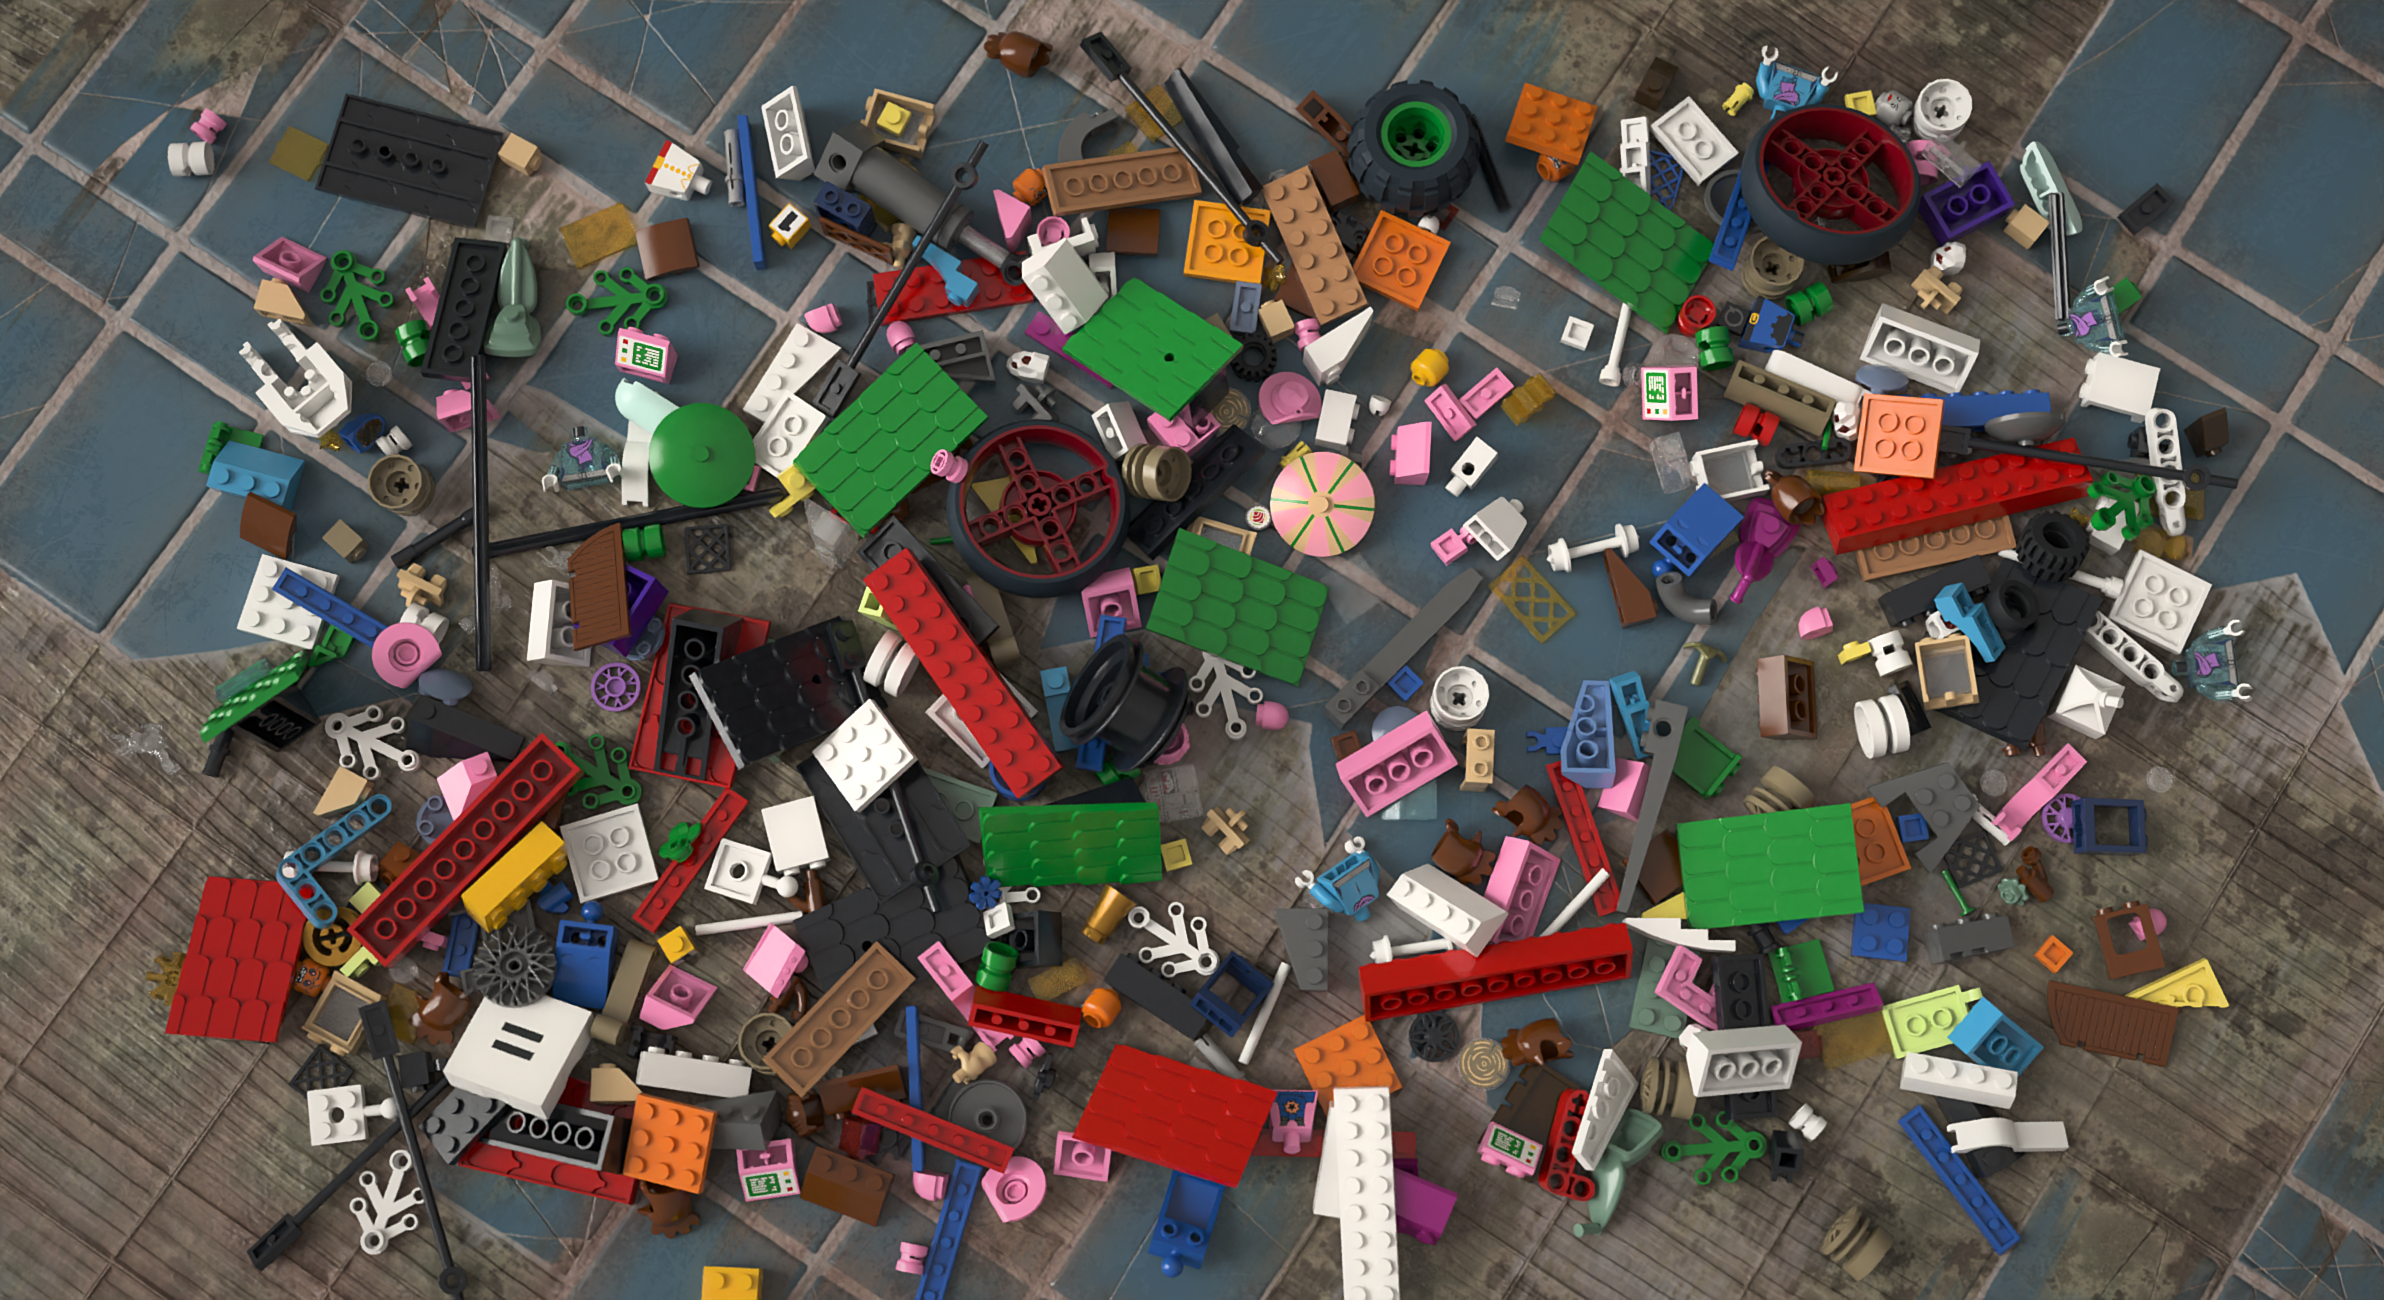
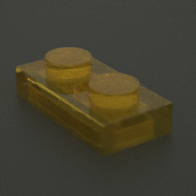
M1076 957L1064 962L1063 966L1053 967L1027 980L1035 998L1046 1001L1088 982Z

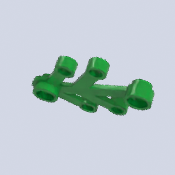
M348 250L338 251L331 259V267L334 272L326 288L320 292V298L324 303L332 305L338 300L336 290L343 277L347 286L335 310L329 314V322L336 328L343 327L346 324V311L351 301H353L360 320L357 328L358 335L365 342H374L380 337L381 330L371 320L363 296L378 302L384 309L392 308L395 305V298L389 292H380L358 283L354 273L369 278L375 286L384 285L387 277L381 269H371L357 263V258L352 252ZM343 261H349L346 267H341ZM382 274L379 281H374L375 275ZM327 293H333L331 299H325ZM385 297H390L389 303H382ZM340 315L341 320L335 323L334 318ZM374 329L372 336L366 335L368 330Z
M624 267L619 272L621 281L627 285L632 284L641 292L630 294L613 281L606 271L599 270L593 276L594 282L598 287H605L615 296L586 299L582 294L575 293L567 298L566 307L574 316H582L587 310L615 307L610 315L598 324L600 333L605 337H609L614 334L617 322L635 304L641 305L633 316L625 319L624 327L628 330V324L635 321L637 324L634 328L640 329L641 321L651 309H660L666 305L668 292L665 287L656 283L648 285L636 276L632 268ZM627 272L632 273L631 278H629V279H624V278H623V276H624L625 273H627ZM604 275L606 280L598 282V277ZM659 294L660 298L658 300H651L652 295ZM577 303L583 304V307L580 310L574 309V306ZM604 325H611L609 331H602Z
M2108 471L2101 476V482L2096 481L2087 488L2089 496L2095 500L2104 496L2117 502L2110 508H2100L2092 515L2091 525L2097 531H2107L2116 524V516L2125 510L2126 526L2121 529V533L2128 541L2138 537L2140 529L2145 530L2153 524L2149 499L2153 497L2156 491L2154 481L2147 475L2129 479L2119 476L2113 471ZM2118 485L2131 491L2126 493L2113 489V487ZM2137 499L2140 510V514L2138 516H2136L2134 502Z
M593 734L588 740L589 747L594 751L597 767L573 754L572 748L567 743H555L559 748H564V753L586 774L591 776L578 780L573 785V790L568 793V797L574 796L576 792L607 785L613 791L600 795L587 793L582 799L583 805L589 810H594L599 805L619 801L621 804L629 806L640 800L642 788L637 781L631 779L627 764L628 753L625 749L616 747L611 752V759L617 763L619 781L610 774L604 749L606 741L601 735ZM596 738L601 739V745L598 747L593 746V740ZM622 751L624 757L621 760H616V753ZM627 787L632 788L630 796H624V789ZM595 797V804L588 806V798Z
M1722 1111L1715 1116L1716 1125L1720 1128H1726L1739 1140L1727 1141L1706 1123L1703 1115L1696 1113L1692 1114L1691 1119L1688 1120L1689 1127L1693 1130H1698L1712 1143L1680 1145L1679 1142L1670 1140L1661 1145L1660 1155L1663 1160L1672 1163L1679 1161L1682 1156L1713 1154L1705 1165L1694 1173V1181L1699 1185H1706L1711 1181V1174L1729 1152H1740L1732 1164L1724 1167L1720 1174L1724 1182L1733 1183L1738 1179V1172L1749 1158L1756 1159L1765 1153L1767 1142L1762 1134L1755 1131L1746 1132L1733 1120H1728L1726 1125H1722L1719 1122V1117L1722 1114L1726 1115V1112ZM1694 1117H1699L1701 1119V1125L1699 1127H1695L1692 1124V1119ZM1751 1140L1757 1141L1758 1148L1756 1150L1750 1149L1749 1142ZM1670 1146H1674L1677 1149V1154L1674 1157L1668 1154ZM1728 1169L1734 1172V1177L1731 1180L1725 1177V1172ZM1701 1171L1707 1175V1179L1704 1182L1698 1179V1174Z

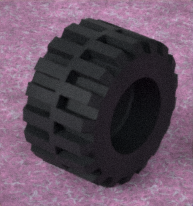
M2043 511L2042 514L2037 513L2033 518H2030L2017 540L2015 548L2018 554V561L2023 562L2022 567L2025 570H2030L2033 576H2040L2045 581L2050 579L2052 582H2058L2059 579L2065 581L2069 577L2072 578L2089 553L2088 551L2091 546L2089 543L2090 537L2085 534L2087 530L2084 526L2079 525V521L2069 518L2070 515H2061L2058 511H2053V513Z

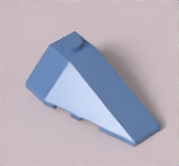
M1583 680L1560 751L1562 775L1584 788H1612L1616 775L1610 681Z

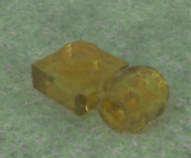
M2148 527L2145 530L2140 529V535L2136 537L2133 552L2137 553L2141 549L2160 558L2164 550V552H2167L2168 558L2182 560L2188 549L2187 538L2178 535L2165 540L2167 531Z

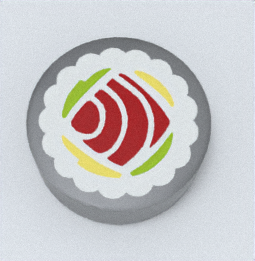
M1257 504L1251 506L1246 512V525L1255 532L1266 530L1271 524V512L1264 505Z

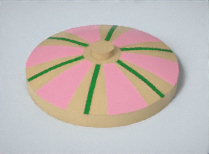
M1331 452L1309 453L1289 463L1279 474L1270 498L1271 516L1280 536L1294 549L1317 557L1338 555L1357 545L1368 532L1375 514V494L1368 476L1354 461L1343 455Z

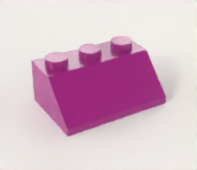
M1394 1167L1397 1232L1408 1234L1417 1238L1422 1243L1435 1246L1443 1233L1458 1193Z

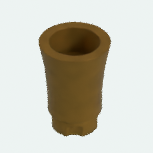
M1105 884L1101 896L1086 919V924L1081 932L1102 946L1107 937L1110 938L1117 926L1137 904L1108 884Z

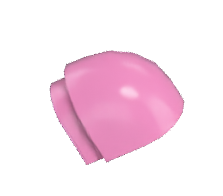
M833 303L804 314L809 326L819 333L825 334L837 331L838 327L842 325L837 305Z
M893 322L887 329L888 342L893 352H897L898 357L903 355L907 348H910L917 342L912 329L905 322Z
M1819 606L1806 611L1800 618L1798 627L1802 640L1817 638L1833 632V624L1826 607L1822 609Z
M1271 701L1257 704L1255 726H1262L1261 729L1280 730L1287 725L1289 714L1282 704Z
M2149 908L2156 935H2159L2167 926V918L2161 910ZM2137 914L2129 925L2139 940L2142 941L2145 939Z
M931 1170L913 1172V1186L922 1198L935 1202L937 1199H944L949 1174Z

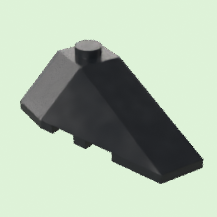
M421 694L410 718L406 748L431 758L468 759L488 752L491 761L513 762L517 758L526 737Z
M1933 1095L1949 1125L1986 1118H2001L1989 1105ZM1990 1146L1971 1150L1964 1154L1977 1178H1987L2010 1166L2024 1156L2026 1152H2013V1148L2007 1146Z

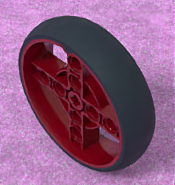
M1811 104L1793 108L1779 114L1766 123L1753 137L1746 149L1741 167L1742 195L1748 212L1756 225L1770 240L1782 249L1795 256L1816 263L1850 265L1865 262L1882 255L1899 243L1910 230L1920 205L1921 183L1919 172L1904 142L1889 127L1876 118L1845 106ZM1799 139H1824L1841 143L1848 147L1844 151L1830 148L1813 150ZM1764 158L1792 178V191L1796 199L1788 207L1777 197L1769 185L1764 171ZM1872 162L1880 168L1890 182L1896 197L1897 209L1869 190V176L1866 168ZM1817 217L1829 220L1848 218L1864 230L1840 231L1825 228L1812 222Z
M1023 420L1001 426L989 432L965 453L963 458L968 462V470L965 477L959 483L950 481L946 502L947 522L959 554L966 564L984 581L995 588L1013 595L1027 598H1052L1075 592L1087 586L1103 574L1114 562L1122 549L1129 529V492L1118 464L1111 454L1092 436L1071 425L1057 421ZM1024 444H1046L1063 448L1082 458L1093 470L1065 481L1053 472L1036 470ZM997 454L1010 480V483L1001 495L999 509L968 522L966 505L971 482L979 469ZM1015 458L1020 459L1023 465L1016 467L1010 461ZM1025 481L1031 482L1034 488L1030 490L1024 489L1021 483ZM1083 484L1090 485L1093 491L1083 492L1080 486ZM1064 494L1069 498V501L1065 503L1059 502L1056 496ZM1108 495L1110 501V522L1105 538L1096 552L1086 561L1080 563L1067 536L1076 522L1078 508ZM1037 504L1039 507H1044L1043 511L1040 512L1039 509H1034V506ZM1016 514L1022 520L1018 523H1013L1008 519V516ZM991 524L996 526L998 530L995 533H988L984 527ZM1051 527L1055 529L1056 534L1048 536L1043 532V529ZM1012 536L1025 545L1042 547L1054 574L1032 575L1012 570L995 561L982 548ZM1062 550L1066 552L1068 557L1058 559L1054 552Z

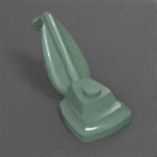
M515 237L512 239L511 247L508 249L501 267L497 291L501 312L489 327L483 344L485 353L489 355L503 357L531 356L538 353L541 345L539 321L530 315L537 305L538 289L535 269L527 251L530 243L525 238Z
M1626 1108L1595 1170L1591 1171L1590 1179L1595 1186V1193L1588 1200L1592 1223L1575 1224L1573 1228L1575 1236L1600 1235L1603 1232L1604 1227L1612 1217L1621 1199L1627 1177L1626 1168L1639 1162L1650 1153L1651 1146L1664 1132L1662 1125L1652 1116L1636 1109Z

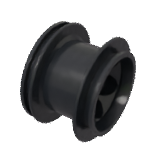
M1125 634L1112 637L1092 655L1075 679L1060 715V730L1075 745L1088 743L1097 737L1114 747L1113 764L1115 769L1122 773L1136 768H1145L1163 754L1179 732L1191 701V690L1188 687L1186 671L1181 667L1170 668L1161 674L1153 671L1143 664L1144 649L1142 643L1137 639H1131Z

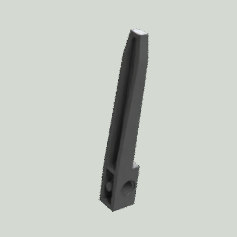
M1470 567L1449 581L1324 706L1322 714L1341 731L1383 689L1386 683L1468 602L1483 577Z
M1658 699L1654 706L1649 705L1646 720L1650 721L1648 731L1643 730L1639 746L1644 747L1643 754L1653 756L1616 912L1624 914L1628 912L1676 760L1688 711L1686 706ZM1659 723L1667 724L1670 728V734L1665 737L1659 736L1655 730L1656 725Z

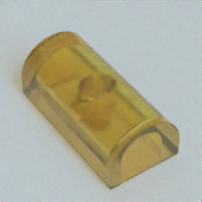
M1811 469L1804 471V479L1813 486L1820 498L1823 495L1860 487L1859 473Z

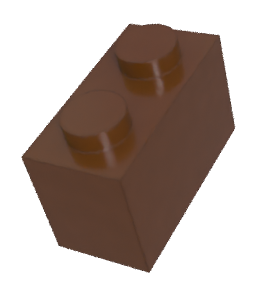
M1337 149L1309 162V169L1330 214L1358 202L1359 192H1361L1357 179L1351 178L1348 172L1350 170L1349 163L1344 155L1340 156Z

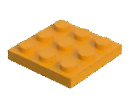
M1194 200L1183 276L1229 283L1242 281L1260 284L1265 251L1261 247L1249 245L1244 240L1242 235L1244 226L1225 204ZM1241 206L1251 220H1259L1269 227L1271 210Z

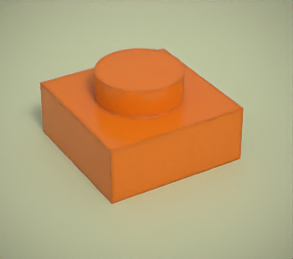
M2050 935L2033 956L2052 973H2057L2073 952L2054 935Z

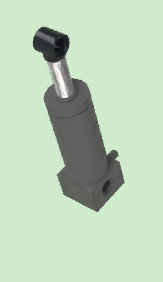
M858 120L834 131L814 175L846 192L855 189L923 235L948 193L883 150L882 146L886 139ZM956 199L932 242L947 252L951 251L961 242L998 267L1008 284L1019 286L1024 283L1022 274L1017 271L1016 266L1022 271V262L1030 258V256L1026 254L1017 255L1014 252L1009 253L988 237L973 229L971 222L974 218V210Z

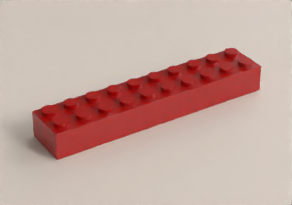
M2074 437L2035 446L2036 448L2081 454ZM2003 453L1936 469L1935 479L1900 477L1823 495L1822 505L1825 507L1826 512L1820 516L1836 555L2087 497V488L2092 484L2093 478L2087 466Z
M903 549L863 579L1017 799L1024 798L1065 768L1056 752L911 549Z
M541 732L346 930L384 967L393 969L460 901L461 895L494 866L585 772Z
M1609 923L1602 927H1584L1577 931L1555 932L1541 937L1530 936L1517 941H1501L1498 944L1485 946L1478 957L1464 949H1452L1439 954H1422L1409 959L1397 958L1391 962L1379 964L1368 963L1365 966L1358 967L1360 998L1365 1022L1631 978L1633 948L1626 923Z

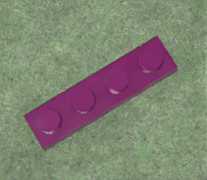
M1038 311L1025 330V335L1112 389L1113 384L1062 351V347L1075 333L1069 332L1064 334L1053 319Z
M1874 982L1770 1006V1014L1775 1026L1786 1025L1791 1031L1883 1010V1002Z

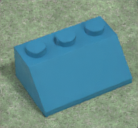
M229 440L213 461L206 486L215 491L246 499L249 492H253L291 511L306 461Z

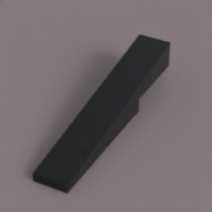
M1181 67L1177 68L1164 82L1165 90L1227 192L1240 207L1250 204L1264 188L1236 152L1240 146Z

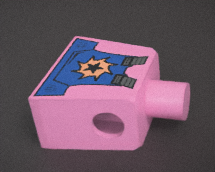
M1274 1090L1278 1093L1267 1116L1271 1139L1274 1142H1284V1151L1286 1153H1298L1300 1151V1142L1311 1141L1318 1090Z

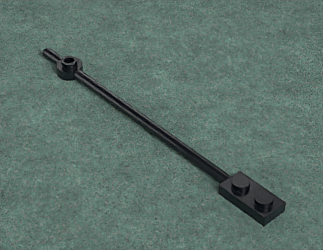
M1098 32L1084 38L1080 44L1082 50L1110 82L1119 80L1244 226L1242 233L1244 240L1251 246L1261 247L1276 265H1280L1284 261V257L1268 240L1270 237L1268 226L1259 220H1251L1128 76L1132 67L1102 32Z
M979 140L967 162L958 163L952 168L950 179L953 186L848 361L844 363L841 360H837L811 403L829 416L837 417L862 374L855 370L857 364L962 190H969L976 185L978 172L975 168L989 146L982 140ZM965 173H969L967 181L962 180Z
M1942 425L1938 452L1966 456L1968 448L2179 480L2190 491H2200L2208 485L2236 489L2238 486V479L2211 475L2208 468L2201 464H2193L2185 470L1971 438V429ZM2193 473L2199 476L2198 483L2192 482L2191 475Z
M853 620L829 622L825 628L841 674H851L862 706L870 699L861 673L866 670L868 663ZM896 779L889 786L915 862V866L910 871V879L917 888L924 890L932 914H938L942 912V908L934 884L939 879V871L932 862L926 861L901 787L898 779Z
M386 1000L359 1007L358 1011L373 1061L382 1058L441 1258L444 1270L439 1276V1286L443 1292L450 1294L453 1300H464L462 1290L467 1284V1275L462 1268L454 1266L393 1055L401 1051ZM450 1275L458 1277L459 1281L456 1285L448 1283Z
M445 1074L408 1108L411 1119L416 1117L450 1084ZM399 1118L294 1217L287 1213L247 1251L254 1267L262 1272L289 1245L297 1240L303 1233L300 1225L402 1130Z

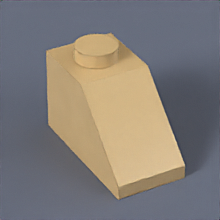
M272 278L271 281L262 279L254 309L261 316L311 327L312 321L286 281Z
M339 766L313 813L326 819L352 811L372 797L374 783Z
M600 1064L599 1068H592L590 1101L594 1105L636 1104L637 1094L643 1092L620 1068H616V1064Z

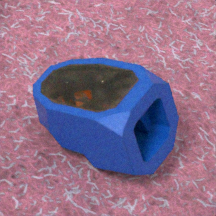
M376 413L359 415L353 421L348 422L338 433L346 445L353 451L361 454L370 449L376 443V440L381 437L385 430V419Z

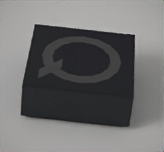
M1727 301L1716 326L1728 327L1730 333L1740 336L1751 311Z

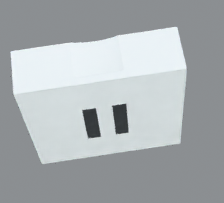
M545 995L530 1005L517 1008L502 1007L484 997L443 1072L452 1086L483 1097L504 1101L513 1108L548 1120L566 1087L570 1072L581 1059L592 1038L590 1037V1030L595 1018L591 1011Z

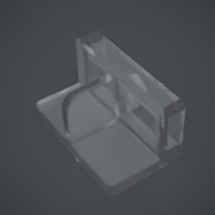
M1942 133L1937 139L1933 137L1927 143L1922 153L1928 161L1960 188L1981 167V164L1964 150L1968 144L1965 140L1958 145L1945 133Z

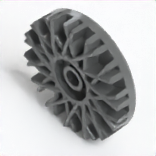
M515 926L513 930L508 927V931L504 933L498 930L497 936L491 934V940L487 943L484 940L482 942L484 947L478 948L479 954L478 957L474 956L475 963H473V975L481 993L492 1003L508 1008L527 1006L539 1000L551 988L557 973V960L548 940L542 934L538 935L534 929L530 931L529 928L525 927V930H520L518 926Z
M981 1079L964 1086L952 1099L947 1112V1121L1012 1146L1014 1150L1020 1146L1025 1138L1029 1119L1025 1102L1020 1094L1010 1085L995 1079ZM985 1115L992 1116L993 1122L990 1125L983 1123Z

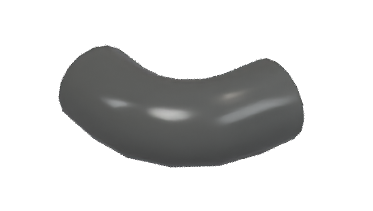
M1666 572L1657 577L1656 585L1661 601L1675 617L1687 623L1698 625H1714L1716 623L1717 603L1715 599H1700L1689 595L1684 588L1682 576L1678 572Z

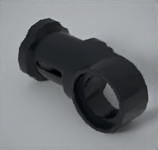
M1769 923L1751 924L1753 929L1747 932V935L1752 936L1759 949L1758 954L1764 955L1781 946L1771 934L1768 928L1770 926Z

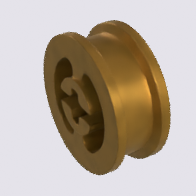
M337 907V916L333 925L327 929H322L321 933V929L313 926L308 920L303 931V944L308 955L314 961L325 966H344L363 945L353 937L350 947L345 950L351 936L322 941L325 947L332 950L330 955L322 948L319 941V933L320 936H332L335 932H348L346 930L347 927L340 924V919L346 920L351 925L360 914L350 908ZM320 909L316 912L317 917L321 920L331 918L328 910Z

